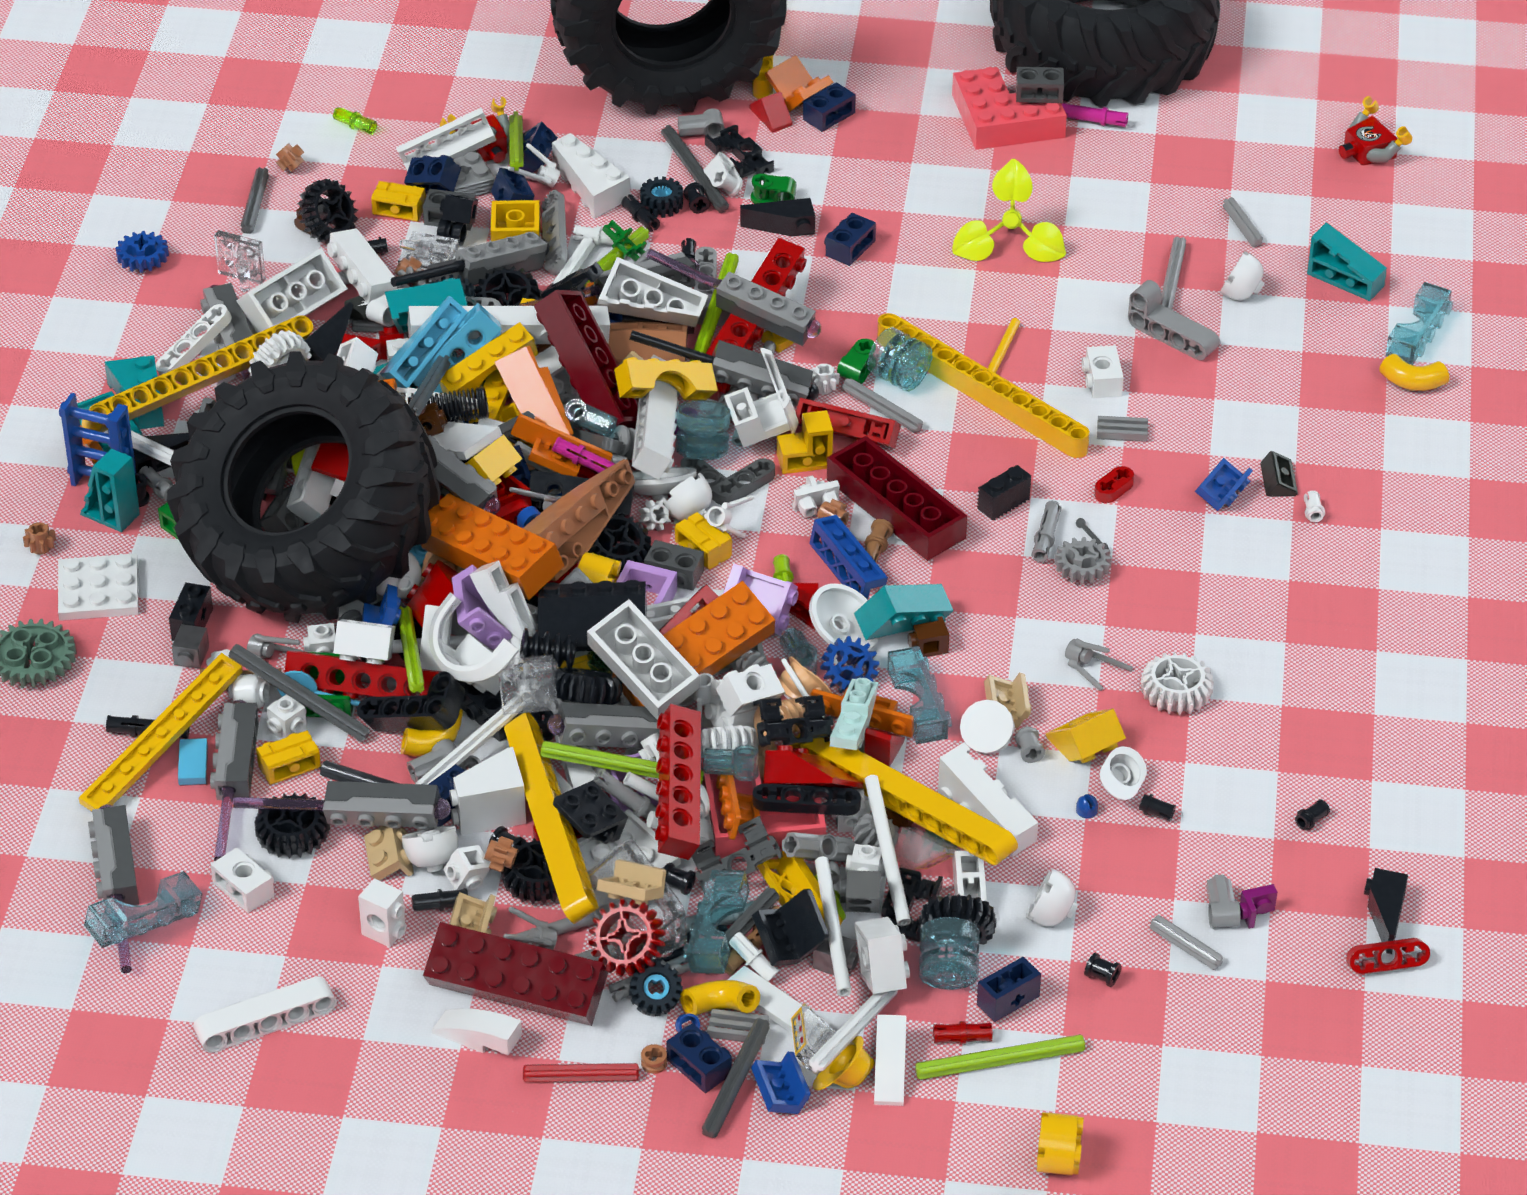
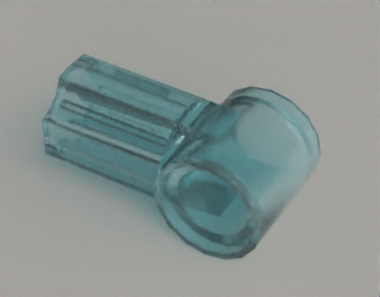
M572 399L565 406L566 417L576 426L584 427L608 438L613 434L617 423L616 417L585 404L580 399ZM579 408H583V414L575 418V412Z
M795 628L787 629L780 636V644L787 656H792L803 667L816 675V647L807 642L801 631Z
M741 745L734 750L705 748L703 771L707 774L734 775L736 779L741 781L754 780L759 776L758 749L752 745Z

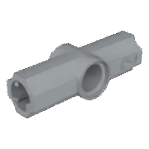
M789 832L785 839L782 840V851L786 853L787 857L804 858L809 861H814L818 857L824 856L829 861L846 862L847 855L853 854L855 846L852 838L836 837L831 834L816 835Z

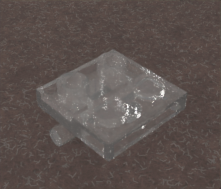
M218 230L214 235L218 274L238 278L242 292L250 290V282L262 284L266 279L262 241Z
M413 231L409 240L401 239L400 249L404 250L398 259V264L402 258L409 260L413 256L422 263L420 268L426 270L428 265L453 260L456 250L459 248V239Z
M553 655L513 658L508 666L498 674L503 715L558 709L554 673L558 670L557 661H553Z

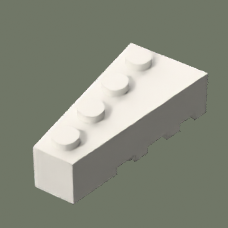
M569 133L552 142L553 162L557 164L555 168L560 171V175L564 180L571 184L573 192L575 194L578 193L581 197V202L590 209V214L593 218L621 205L622 199L625 196L631 200L628 197L631 194L630 177L573 134Z
M617 257L600 294L597 306H607L608 312L696 327L708 295Z
M963 742L940 757L938 793L1011 832L1018 843V849L1010 855L1014 857L1037 842L1038 822L1015 797L1012 799L1008 797L1005 786L999 779L993 781L984 771L987 766L980 759L975 761L968 754L970 748Z

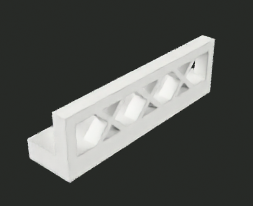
M482 108L411 140L396 149L408 171L411 159L414 157H422L424 155L440 157L441 155H447L452 158H458L496 141V138ZM481 117V121L475 124H470L472 121ZM458 129L457 132L449 134L451 131ZM434 139H437L436 142H434V143H432V144H428L429 141H432V140H434ZM416 149L415 152L405 156L404 153Z

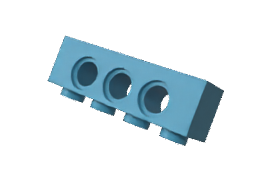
M477 303L467 313L413 383L419 388L439 355L442 357L448 355L450 357L448 360L451 363L448 368L450 369L498 337L502 330L500 322ZM473 331L481 333L477 339L468 338V335ZM453 350H463V354L461 356H451V352ZM438 384L434 392L443 393L440 384Z

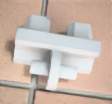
M813 475L806 477V484L794 490V502L792 503L794 511L800 510L803 517L807 518L814 516L817 513V506L822 505L825 501L829 503L832 499L839 501L840 485L838 480L825 483L824 480L816 482Z

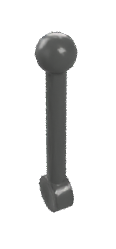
M1083 518L1076 520V526L1082 528L1092 539H1096L1097 545L1102 543L1087 527ZM1104 543V549H1109L1108 545Z

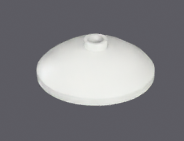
M671 467L669 472H664L659 480L642 471L632 472L635 479L634 492L653 496V500H661L663 497L668 499V494H670L669 492L674 487L691 476L694 478L697 476L696 469L689 467Z
M827 584L820 587L814 593L809 604L810 618L815 630L827 644L835 645L834 642L838 638L844 643L847 636H850L852 642H855L859 637L861 638L862 646L867 643L870 644L869 651L879 640V638L865 640L854 615L868 601L861 593L842 584Z

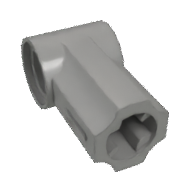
M711 108L699 115L678 116L679 137L708 134L710 137L716 138L720 136V131L725 129L722 113L718 109Z
M443 739L437 742L431 752L407 762V769L415 784L456 748L450 739Z
M1214 875L1213 878L1207 880L1206 885L1209 899L1208 916L1210 927L1240 926V905L1234 899L1231 879L1226 878L1225 875Z

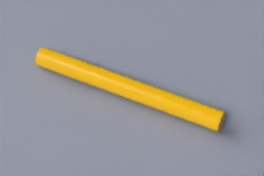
M1011 319L987 368L994 373L997 372L1020 325L1019 319Z

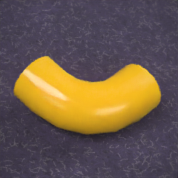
M1391 354L1382 361L1379 368L1380 373L1398 387L1412 391L1436 389L1449 382L1448 369L1440 361L1426 366H1414L1405 362L1397 354Z
M460 709L456 723L449 729L417 730L406 728L401 742V754L420 757L431 752L433 746L443 739H450L454 742L461 726L463 710Z
M735 980L705 982L686 988L680 994L681 1005L685 1013H691L696 1016L712 1011V1009H733L744 1013H751L760 1002V992L756 986Z

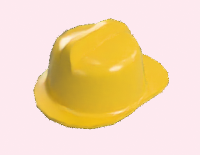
M856 1036L828 1067L817 1075L812 1085L814 1090L825 1089L833 1083L844 1088H853L865 1080L875 1066V1061L863 1049L864 1039L862 1036Z

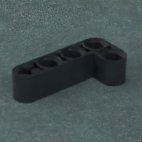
M443 671L433 677L427 695L368 697L359 703L357 715L374 731L378 732L405 731L406 728L445 730L452 727L458 719L465 696V688L449 672Z

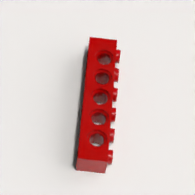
M287 651L284 673L302 671L310 675V669L313 666L317 667L319 676L315 682L318 691L333 694V690L342 691L343 696H350V698H359V694L369 695V697L416 696L415 693L409 690L406 666L382 663V665L366 663L365 660L349 661L339 659L337 656ZM339 669L345 675L342 684H339L335 678L336 672ZM422 669L424 691L420 695H427L433 677L442 671ZM365 673L371 679L370 685L367 688L361 683V678ZM390 677H393L397 683L396 689L393 692L387 687V681Z
M670 704L666 711L659 715L657 720V729H660V736L656 745V749L659 751V760L656 765V772L659 773L656 795L659 796V803L655 812V816L658 818L655 840H658V853L690 860L700 846L701 712Z

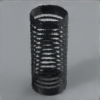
M483 386L476 387L479 415L474 388H471L474 414L470 390L467 388L470 417L464 389L462 390L465 416L461 391L458 390L461 418L456 391H453V397L451 391L448 392L449 401L447 392H444V399L443 394L439 393L441 409L444 412L446 406L447 423L449 421L458 422V420L466 422L467 419L471 421L472 419L476 420V418L479 420L480 418L488 419V402ZM435 393V400L434 395L432 394L431 403H434L436 401L437 406L440 410L438 394ZM412 396L408 397V404L411 401ZM453 398H454V404H455V409H456V417H455V414H454ZM449 402H450V407H451V412H452V419H451L450 411H449ZM425 422V424L423 423L424 426L431 424L429 422Z

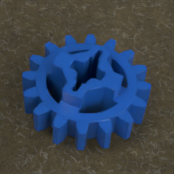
M145 231L138 235L132 232V237L125 235L124 241H118V246L115 248L118 263H122V268L130 267L131 272L135 269H138L140 273L146 269L152 271L153 266L160 268L161 262L166 263V257L169 256L167 240H163L162 235L155 237L154 232H151L149 235Z
M850 636L846 637L844 643L840 638L834 642L835 645L830 643L826 649L827 652L821 658L826 662L820 668L827 670L823 678L824 680H832L831 688L838 685L840 686L839 693H842L849 687L852 679L867 678L874 682L873 679L879 673L875 669L880 663L879 661H873L877 653L876 651H868L869 643L862 646L861 638L858 637L855 642H852ZM837 654L836 659L838 663L834 666V657ZM866 665V674L863 677L862 667Z

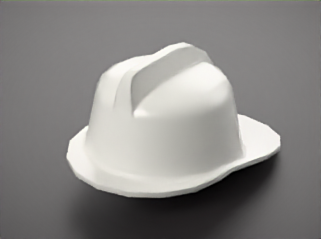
M1124 746L1115 748L1108 755L1100 770V780L1110 795L1124 801L1132 799L1136 795L1147 774L1143 757L1134 749Z

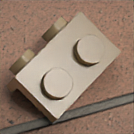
M1019 672L1013 682L988 675L984 681L986 699L997 701L1004 705L1013 716L1015 728H1019L1024 719H1027L1031 713V704L1028 697L1029 688L1026 684L1025 674Z
M380 826L364 835L370 875L373 879L375 878L380 881L399 869L407 876L414 874L412 863L407 858L402 846V836L408 834L403 827L394 829Z
M619 859L615 861L614 876L598 879L597 891L608 893L607 897L624 899V897L635 900V904L643 902L648 904L649 900L663 898L666 870Z
M459 892L449 924L491 934V930L487 927L489 923L493 922L497 912V907L493 906L496 896L490 894L485 902Z

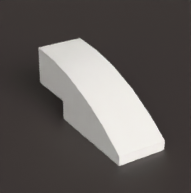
M500 561L483 565L469 574L487 607L513 635L522 640L524 628H528L529 636L533 635L537 626L519 583L509 585Z
M458 1008L445 1010L433 1027L432 1034L481 1053L488 1047L509 1055L522 1036L521 1020L487 1010Z
M877 1015L874 1105L904 1106L906 1016Z

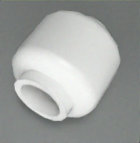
M241 674L229 686L228 695L233 699L234 704L257 703V709H260L264 703L269 701L270 684L256 674Z

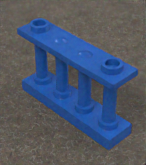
M70 393L66 401L62 402L59 407V416L62 420L68 461L67 473L70 475L71 485L76 486L83 475L90 477L92 467L86 465L85 457L100 460L107 453L83 446L82 438L108 444L112 449L133 458L134 473H136L128 406L118 404L113 412L108 415L78 408L76 394ZM79 419L104 424L108 428L109 434L80 427Z

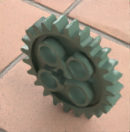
M29 619L26 625L18 621V627L16 628L8 625V632L0 630V676L2 682L10 679L11 686L21 682V688H24L27 683H31L32 688H35L37 682H41L43 686H46V680L50 679L56 682V675L64 677V669H72L71 663L75 662L76 655L74 637L70 636L69 630L63 631L61 624L54 627V622L50 621L45 625L43 619L34 624L33 620Z

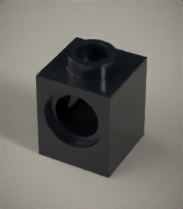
M452 194L445 195V199H442L440 204V213H443L442 219L466 224L475 223L478 199Z

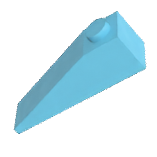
M448 296L397 351L380 372V375L385 379L395 378L397 387H409L468 312L451 296Z

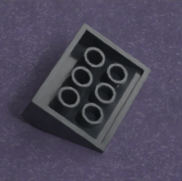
M578 581L572 584L547 583L538 591V631L540 638H543L546 631H549L552 640L556 633H560L561 641H564L567 634H570L572 643H575L577 639L576 652L593 651L588 645L587 631L628 599L647 618L646 581H601L599 583Z

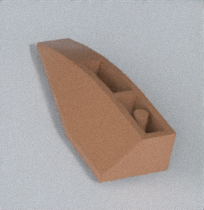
M660 322L610 323L608 345L618 364L631 351H634L643 360L651 359L654 354L666 361L679 359L680 362H686L685 357L629 340L633 330L687 347L688 326ZM539 344L538 353L543 352L552 345Z
M627 459L619 461L583 482L546 508L523 528L556 544L565 566L551 579L552 581H557L581 560L585 552L590 550L635 484V479Z

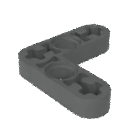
M687 456L681 460V467L696 469L697 476L695 480L698 479V473H701L705 479L715 480L710 482L709 485L712 489V500L720 505L724 502L729 503L746 497L771 482L775 477V463L766 458L752 462L727 478L697 456ZM741 480L751 481L749 484L739 483Z

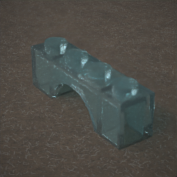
M1424 282L1415 295L1413 315L1420 320L1413 323L1396 324L1388 336L1385 356L1397 354L1411 365L1415 363L1418 357H1422L1426 344L1432 342L1435 330L1441 328L1444 316L1449 315L1452 310L1453 301H1450L1452 291Z
M919 646L888 651L887 671L894 689L909 691L920 699L916 704L910 706L909 714L914 717L913 737L916 745L948 739V728L952 726L951 715L949 711L945 712L943 695L936 690L937 683L934 674L930 675L927 656L922 655Z
M712 870L709 881L705 882L704 897L702 902L698 903L696 921L691 924V937L689 943H686L684 946V959L688 961L692 973L724 974L731 952L726 934L716 928L726 917L744 911L750 892L745 871Z
M183 871L161 879L156 900L151 903L130 905L111 897L89 905L84 926L98 944L104 948L112 944H118L136 935H143L155 928L167 926L185 917L193 916L198 913L203 893Z

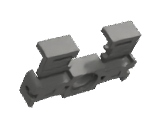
M761 816L738 827L739 833H743L747 840L744 843L745 846L748 845L750 850L745 847L721 859L719 855H715L712 849L715 847L712 839L697 848L692 858L697 869H701L703 872L697 871L695 875L705 894H710L709 889L729 879L733 883L758 871L757 865L776 856L782 859L783 853L775 837L768 836ZM736 857H743L747 862V868L742 873H736L732 869V861Z

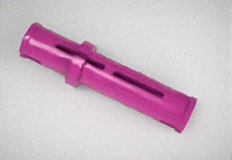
M1061 103L1067 118L1096 122L1102 126L1109 124L1126 127L1129 114L1127 112L1112 111L1106 107L1099 109Z
M561 437L557 438L552 449L553 452L571 459L573 464H581L597 473L605 470V468L593 463L594 461L608 468L615 464L586 450L585 446H577ZM569 450H572V451H574V452H576V453H578V454H581V455L587 457V460L584 459V458H582V457H580V456H578V455H576V454H574V453H572V452H570Z

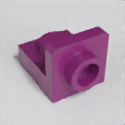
M1274 884L1242 891L1239 903L1240 919L1245 920L1249 929L1255 927L1257 914L1275 911L1278 892Z

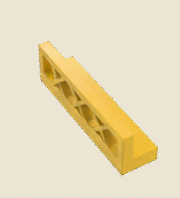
M782 851V859L778 857V859H770L757 865L769 887L775 889L779 894L778 901L781 906L803 889H811L825 922L818 881L803 858L787 857L786 853ZM771 869H776L779 875L771 871ZM782 887L789 890L791 894L783 890ZM839 916V922H840V925H841V923L843 922V920H842L841 917Z

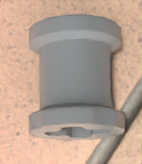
M1030 726L1020 729L1015 734V741L1022 749L1021 757L1027 763L1037 762L1045 755V749L1038 741L1039 733L1037 729Z

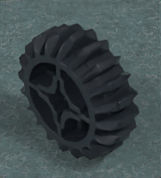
M324 179L313 182V184L305 188V192L300 194L302 200L297 203L301 207V210L297 213L302 215L303 218L299 223H305L304 231H310V238H317V241L321 243H330V233L356 228L354 223L358 218L354 213L358 209L354 208L353 205L356 200H351L350 195L352 192L345 191V185H339L338 180ZM321 194L328 196V198L323 199ZM328 224H333L335 228L328 227Z
M514 265L510 270H507L505 266L500 271L494 268L493 274L486 273V279H479V286H476L475 297L494 298L500 302L501 306H519L522 298L540 301V289H538L536 279H533L531 273L526 274L523 268L516 271Z
M623 512L619 516L613 514L588 551V553L621 561L622 565L618 575L621 574L628 560L644 564V559L651 548V537L647 536L648 529L641 528V521L633 522V516L629 519L625 518Z
M565 667L553 670L552 677H550V694L556 698L571 702L614 705L620 702L623 692L622 681L615 674L583 668L568 669Z
M296 792L292 796H287L283 793L281 798L273 796L271 802H264L263 808L258 809L254 821L255 835L261 847L266 848L269 854L276 852L278 858L283 854L287 855L289 859L292 855H298L301 858L305 852L312 854L313 848L320 849L322 842H326L327 834H329L330 824L327 823L323 812V803H318L316 797L309 798L306 793L302 796H298Z
M533 837L532 842L522 840L521 846L513 844V847L518 849L512 869L505 867L504 871L501 872V879L506 891H510L513 898L519 897L521 902L530 900L532 905L536 901H541L545 904L546 900L549 899L555 902L557 892L540 841H536Z
M948 894L946 897L937 896L936 900H928V904L923 905L921 916H919V926L922 937L926 938L927 942L934 943L936 947L944 946L945 949L955 948L957 950L958 948H964L967 950L968 947L977 948L979 944H987V940L993 939L996 918L994 907L990 906L989 902L982 901L980 897L972 898L970 894L967 896H961L960 894L952 896Z

